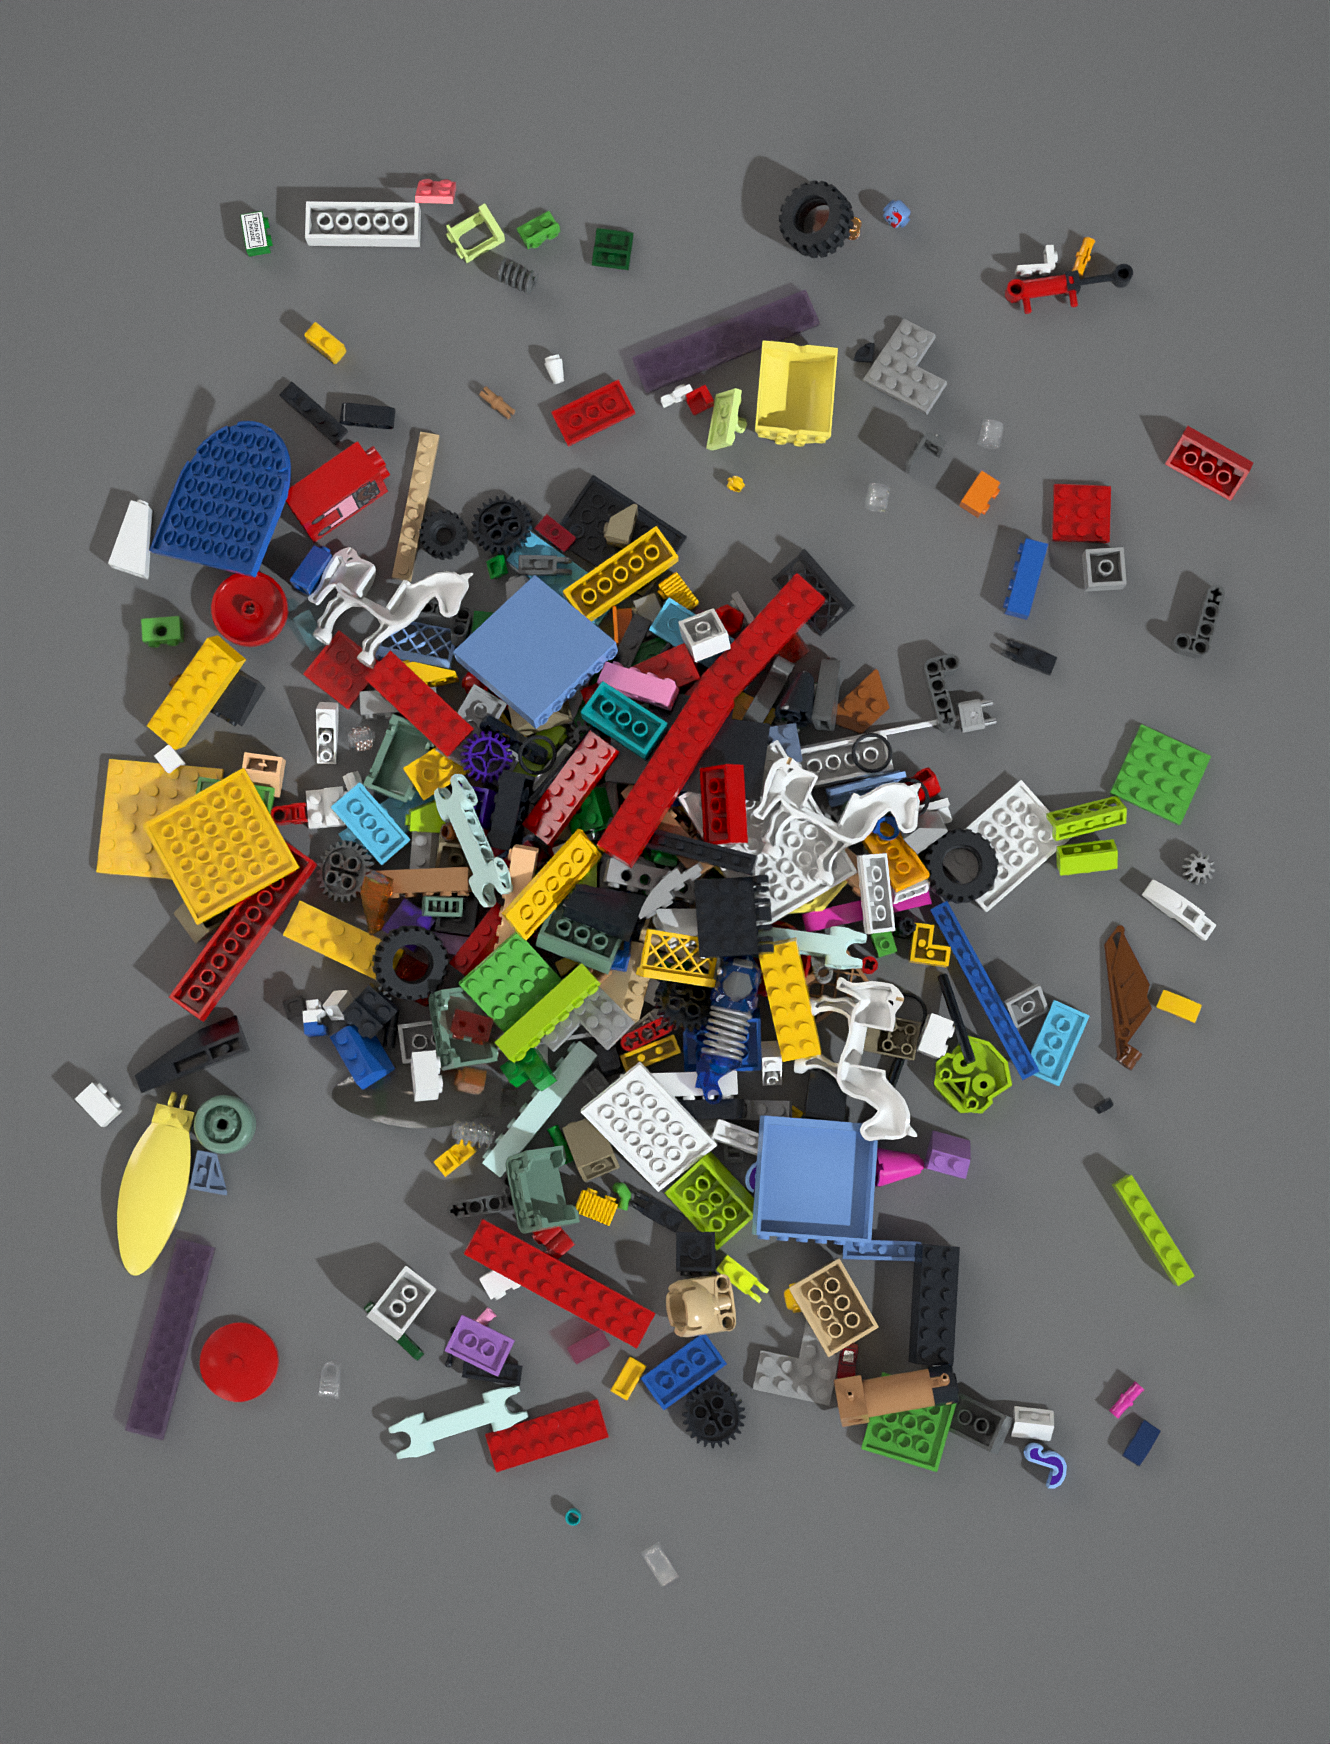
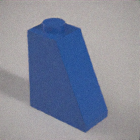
M315 545L312 547L290 579L296 590L308 596L315 592L321 582L323 572L332 558L328 548Z

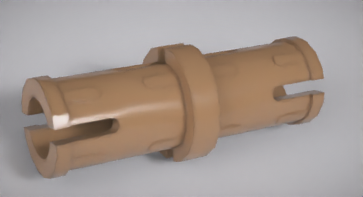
M487 386L483 388L484 392L481 391L479 396L491 404L492 409H497L507 419H510L512 416L509 413L514 415L515 409L505 403L501 396L498 397Z

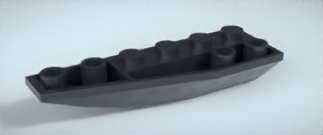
M234 1015L199 1029L137 1073L135 1078L141 1093L249 1052L250 1048L238 1016Z

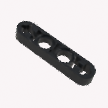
M485 716L480 724V729L485 734L489 731L492 732V738H494L496 733L499 734L498 741L504 737L505 741L502 744H510L509 749L516 753L520 749L518 743L522 744L527 739L526 736L492 716ZM502 733L507 734L510 738L505 737ZM530 741L522 752L524 758L536 765H543L549 755L544 747L534 741Z

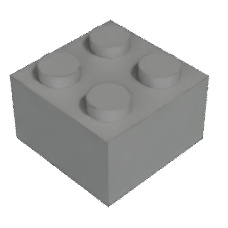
M1124 547L1086 549L1083 552L1082 563L1085 592L1119 590L1127 585Z

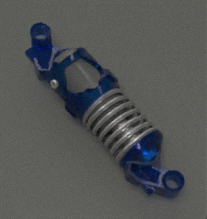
M751 955L720 957L716 984L712 988L710 996L712 1001L710 1008L714 1011L709 1013L714 1016V1019L710 1018L708 1021L713 1023V1026L708 1025L706 1027L708 1030L718 1032L719 1034L705 1033L706 1037L716 1039L717 1041L704 1040L703 1043L713 1046L715 1049L701 1048L700 1056L695 1063L697 1074L695 1088L702 1090L704 1099L709 1104H717L722 1099L718 1080L742 1066L743 1059L738 1056H742L744 1053L737 1049H744L745 1045L740 1042H745L747 1039L739 1034L745 1035L749 1033L744 1027L750 1026L747 1021L752 1019L753 1011L757 1009L759 1000L757 993L762 981V969ZM716 1090L718 1092L716 1101L708 1099L709 1091Z

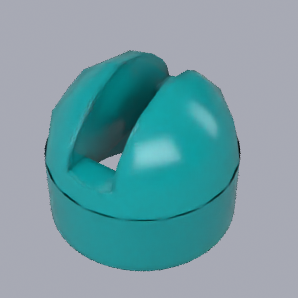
M576 1508L569 1509L565 1515L566 1522L571 1526L579 1524L582 1517L581 1512Z

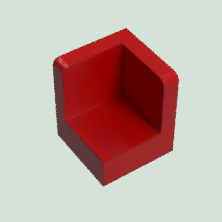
M706 385L685 395V401L694 416L714 406V400Z
M728 604L715 610L728 635L741 631L744 619L742 612Z

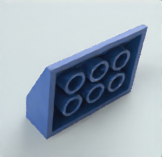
M750 1008L749 1014L752 1015V1019L747 1021L750 1026L744 1027L749 1033L745 1035L739 1034L747 1039L745 1042H740L745 1045V1048L737 1049L744 1053V1055L738 1056L743 1060L729 1059L727 1071L762 1070L760 1008ZM708 1021L707 1025H702L700 1030H697L694 1026L693 1032H690L689 1028H686L685 1032H683L684 1072L718 1071L711 1069L714 1056L701 1052L703 1047L715 1049V1047L703 1043L704 1040L717 1041L705 1036V1033L719 1034L706 1028L708 1025L713 1026V1023Z

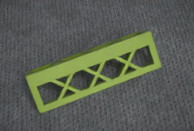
M1113 796L1046 813V818L1053 826V839L1059 841L1126 824L1127 808L1118 796ZM1113 803H1115V804L1117 805V806H1113V807H1112V806H1108L1109 804H1113ZM1058 817L1064 818V819L1057 820V821L1055 820V818H1058Z

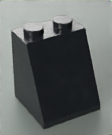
M239 670L210 713L217 717H220V715L226 717V722L235 727L237 724L243 726L265 687L257 679Z
M822 1069L810 1070L803 1116L844 1122L847 1094L841 1090L836 1078Z

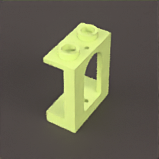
M486 204L479 206L478 213L451 228L449 224L446 226L448 240L451 244L455 243L457 247L455 249L460 259L464 258L466 263L505 241L502 230ZM485 222L493 237L470 250L463 249L459 242L460 236Z

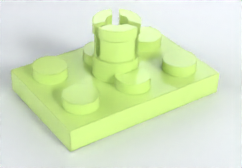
M734 388L716 394L706 449L713 451L731 446L735 439L734 432L743 433L745 431L747 420L738 417V409L742 401V390Z

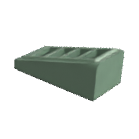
M422 897V916L462 917L463 898ZM429 901H432V912H429ZM437 902H440V912H437ZM445 902H448V912H445ZM453 902H456V913H452Z

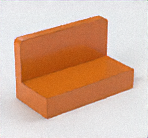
M612 606L614 640L618 648L632 619V609H617L616 606Z

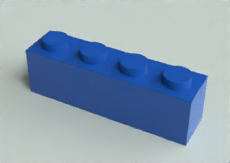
M1028 538L1025 539L1024 543H1020L1017 554H1020L1019 561H1015L1012 572H1015L1014 579H1010L1008 590L1011 591L1009 597H1005L1003 608H1006L1004 614L1025 620L1029 617L1048 544Z

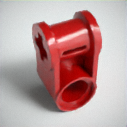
M306 803L276 806L271 810V816L276 825L308 823L305 815ZM277 812H284L282 820H275L274 817Z

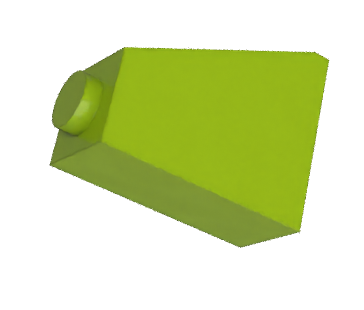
M436 800L409 809V814L405 815V826H408L409 831L440 833L441 826L446 824L438 812Z

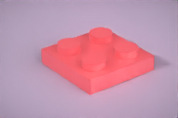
M423 179L419 181L415 194V203L453 204L456 182H451L448 179L441 181Z

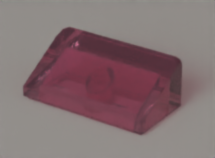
M598 1329L568 1346L567 1350L577 1365L609 1347L610 1343L604 1332Z

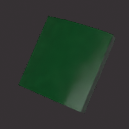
M597 228L592 266L629 271L634 233Z

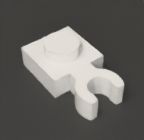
M679 385L674 389L673 393L662 396L661 403L663 408L674 402L678 403L685 400V395L693 391L691 385Z

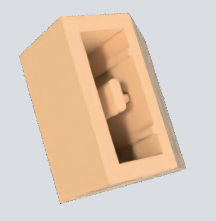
M244 752L242 768L246 769L253 784L275 788L274 797L280 798L286 760L282 757Z

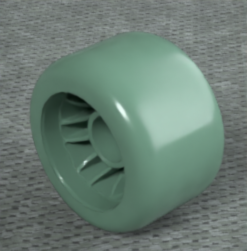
M219 1095L208 1099L200 1106L194 1119V1130L197 1139L206 1149L214 1153L230 1154L240 1151L250 1143L256 1130V1118L252 1108L241 1098ZM222 1119L228 1122L225 1130L219 1127V1122Z

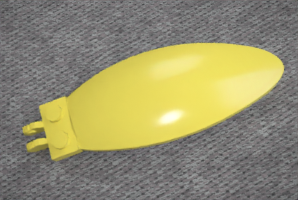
M173 1091L171 1092L168 1106L157 1103L152 1123L135 1146L121 1182L117 1209L119 1249L126 1270L135 1276L142 1274L152 1266L167 1243L180 1215L188 1187L191 1162L189 1132L193 1124L195 1112L185 1110L188 1102V1095L185 1094L181 1098L180 1108H175L177 1092Z

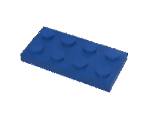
M700 1335L643 1375L641 1380L664 1411L727 1365V1363L708 1336Z

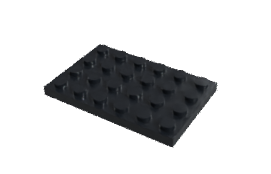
M592 475L559 523L576 537V540L568 549L594 567H598L623 549L607 545L603 533L605 523H609L610 517L637 503L595 475ZM637 504L638 516L631 543L657 526L677 554L687 536ZM663 573L634 593L641 598L648 596Z

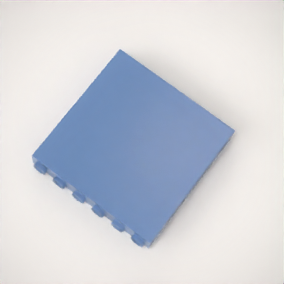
M534 575L460 644L453 653L457 662L537 729L540 725H544L554 712L559 711L562 704L567 699H571L581 686L586 685L590 677L603 668L605 662L612 660L616 656L618 649L616 642Z
M760 1116L752 1234L758 1235L757 1239L769 1240L770 1236H777V1240L789 1241V1237L796 1238V1242H808V1239H815V1243L827 1244V1240H834V1244L846 1245V1241L853 1242V1246H865V1243H871L878 1140L868 1141L862 1137L860 1128L863 1123Z

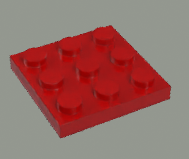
M1054 484L1052 541L1109 543L1111 486Z
M338 630L330 644L325 646L303 675L349 710L359 698L360 692L368 687L369 683L364 677L372 668L365 666L357 660V656L363 649Z

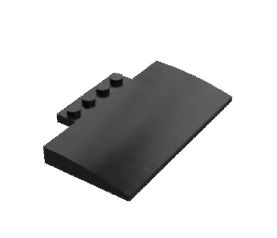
M678 694L671 711L655 706V709L645 708L667 722L668 730L647 760L611 738L610 745L620 753L607 769L605 781L635 785L691 696ZM732 709L681 792L701 794L700 768L738 764L744 765L745 800L760 802L770 724L732 719Z

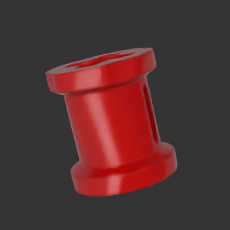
M867 956L862 959L863 966L860 969L863 973L869 975L877 970L878 962L874 957ZM866 961L873 963L872 970L864 968Z

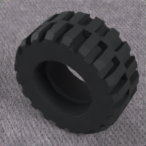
M817 180L810 181V184L805 182L800 185L799 189H793L790 197L787 195L785 198L786 203L785 205L782 204L780 209L782 215H779V222L781 223L779 226L780 232L783 234L785 241L800 254L811 258H817L818 255L821 258L827 257V253L833 254L837 252L836 248H841L845 244L844 240L849 239L851 235L849 230L853 229L854 225L851 221L854 219V212L851 210L852 206L847 198L832 184H828L825 181L818 182ZM818 206H829V217L826 224L815 233L805 234L803 226L808 213Z
M957 828L952 831L949 830L933 842L924 855L923 864L930 873L927 878L930 882L929 888H932L936 896L944 898V901H952L956 904L969 903L983 896L993 886L998 875L997 865H999V862L996 859L995 848H992L990 845L991 842L988 839L985 840L979 832H972L971 829L961 830V828ZM953 849H967L976 857L978 872L972 881L965 884H956L945 876L942 867L943 859Z
M413 925L399 926L397 929L390 930L387 935L380 939L379 945H376V952L372 957V961H374V966H372L373 972L376 975L377 982L391 995L411 1001L420 998L424 999L429 994H434L437 988L445 982L443 979L445 975H448L449 971L447 970V965H449L448 951L443 946V941L432 931ZM409 944L421 947L428 956V968L425 974L414 981L401 979L393 969L395 953L401 947Z

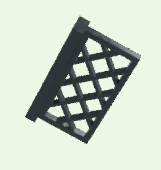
M804 548L795 559L771 580L781 590L784 586H781L777 580L782 575H790L791 580L796 574L793 573V565L799 560L802 562L804 574H798L803 576L804 580H806V576L815 577L817 582L814 589L829 593V602L824 603L828 604V615H817L816 611L812 616L814 617V623L811 619L808 620V623L822 636L842 617L852 611L855 605ZM831 605H839L843 612L838 616H830ZM816 617L827 618V626L821 631L816 626Z

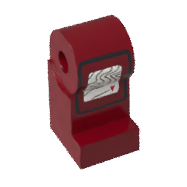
M852 1343L840 1350L836 1372L838 1379L855 1376L858 1344Z

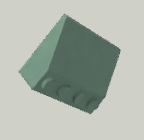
M564 898L545 919L538 934L536 946L608 975L623 940L564 917L565 908H562Z

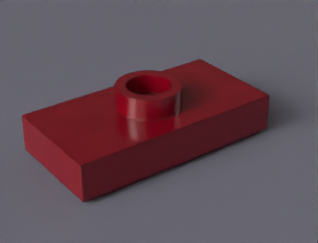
M547 514L535 527L539 534L563 553L576 540L575 536Z

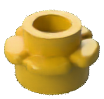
M738 476L727 479V487L734 492H741L742 488L745 487L743 479Z

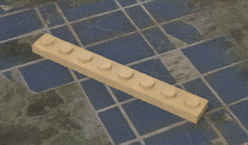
M420 432L392 579L409 582L412 580L420 540L419 529H421V523L424 519L440 438L436 434Z

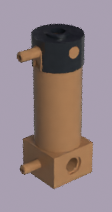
M952 1364L862 1380L861 1375L834 1380L842 1427L869 1423V1417L959 1403L956 1374L953 1373Z

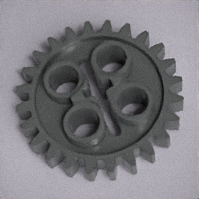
M337 841L336 845H330L331 851L324 850L326 856H320L323 862L317 863L321 870L316 871V873L320 874V877L316 880L322 882L319 888L324 889L323 894L328 895L329 899L343 903L348 901L354 902L355 898H361L360 893L366 894L365 887H371L368 881L374 880L370 876L371 873L375 872V870L370 869L374 862L368 861L372 856L366 854L368 850L362 848L363 845L356 844L353 841ZM334 866L344 870L356 872L359 874V876L357 877L346 873L332 870V867Z

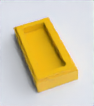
M630 1356L610 1391L627 1401L647 1366Z

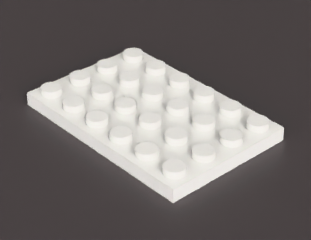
M1022 780L966 828L971 829L974 833L979 832L985 840L988 839L991 842L990 845L992 848H995L996 859L999 862V865H997L998 875L993 886L983 896L975 900L985 913L1056 852V846L1064 845L1071 839L1067 838L1059 841L1053 839V826L1046 818V813L1050 811ZM953 849L943 859V866L959 884L968 883L977 875L978 861L974 854L967 849Z
M641 1062L637 1063L581 1109V1113L658 1192L717 1146L716 1140L711 1138V1135Z

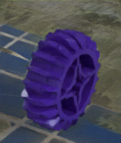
M484 731L480 732V738L476 733L473 734L475 741L468 738L467 742L470 746L466 744L462 746L467 752L460 753L461 756L466 757V759L461 760V763H467L463 770L465 771L470 768L471 771L468 773V776L470 777L474 773L476 774L474 780L477 781L479 777H482V783H485L486 778H488L489 783H492L493 776L498 781V773L502 774L503 768L506 770L511 768L506 762L511 763L513 759L507 758V756L512 755V751L506 752L505 750L510 747V744L503 746L502 743L505 741V738L503 737L498 741L499 734L496 733L494 738H492L491 731L487 733V737H485ZM485 742L482 752H472L476 744ZM491 743L499 748L502 756L493 753ZM486 751L492 758L489 759L487 763L486 761H484V759H482V756L486 753ZM471 758L480 761L482 771L473 765ZM501 762L500 767L496 771L488 773L490 763Z

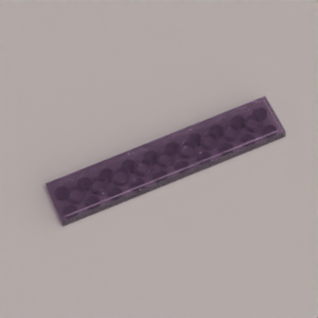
M805 289L632 357V361L647 394L761 349L763 340L779 342L820 325V322Z
M177 1238L125 1431L159 1440L165 1439L215 1254V1247Z

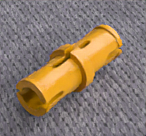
M1090 237L1083 238L1081 248L1076 253L1077 259L1072 271L1078 270L1079 277L1083 276L1086 264L1091 259L1090 253L1095 240Z

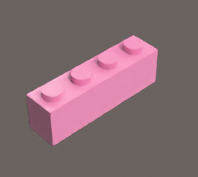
M615 661L613 663L605 662L597 681L599 685L604 681L629 698L671 711L679 693V689L673 680L668 678L662 680L653 673L648 672L644 674L634 667L628 669Z

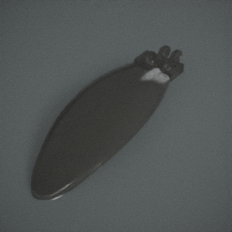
M411 1064L394 1065V1071L364 1090L356 1084L353 1077H350L337 1084L332 1091V1098L336 1104L353 1114L379 1123L407 1128H437L460 1124L480 1116L501 1117V1106H516L514 1101L501 1102L502 1094H517V1090L502 1089V1078H480L463 1070L451 1069L443 1071L440 1068V1074L438 1075H442L443 1087L442 1093L438 1095V1099L414 1101Z

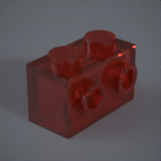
M455 1009L449 1034H452V1038L458 1040L467 1038L471 1039L473 1044L482 1045L489 1040L494 1019Z

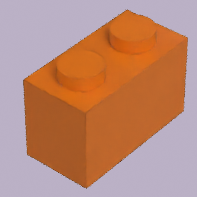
M981 470L959 506L979 518L981 513L985 515L991 506L988 502L991 498L995 499L1000 492L998 487L1001 482Z

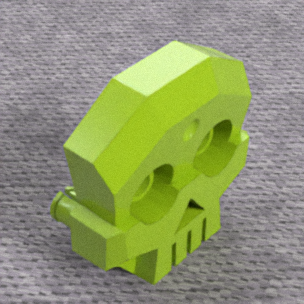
M968 1036L976 1061L962 1067L960 1061L965 1059L958 1043L950 1054L945 1053L944 1056L935 1062L936 1075L934 1087L956 1112L982 1114L993 1104L992 1099L1012 1086L1008 1062L989 1041ZM982 1081L987 1084L985 1089L980 1087ZM955 1082H964L962 1092L954 1084Z

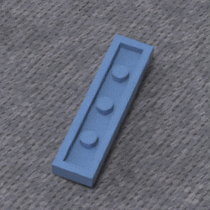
M871 1240V1243H865V1246H853V1242L846 1241V1245H843L842 1259L915 1261V1245L921 1244V1241Z

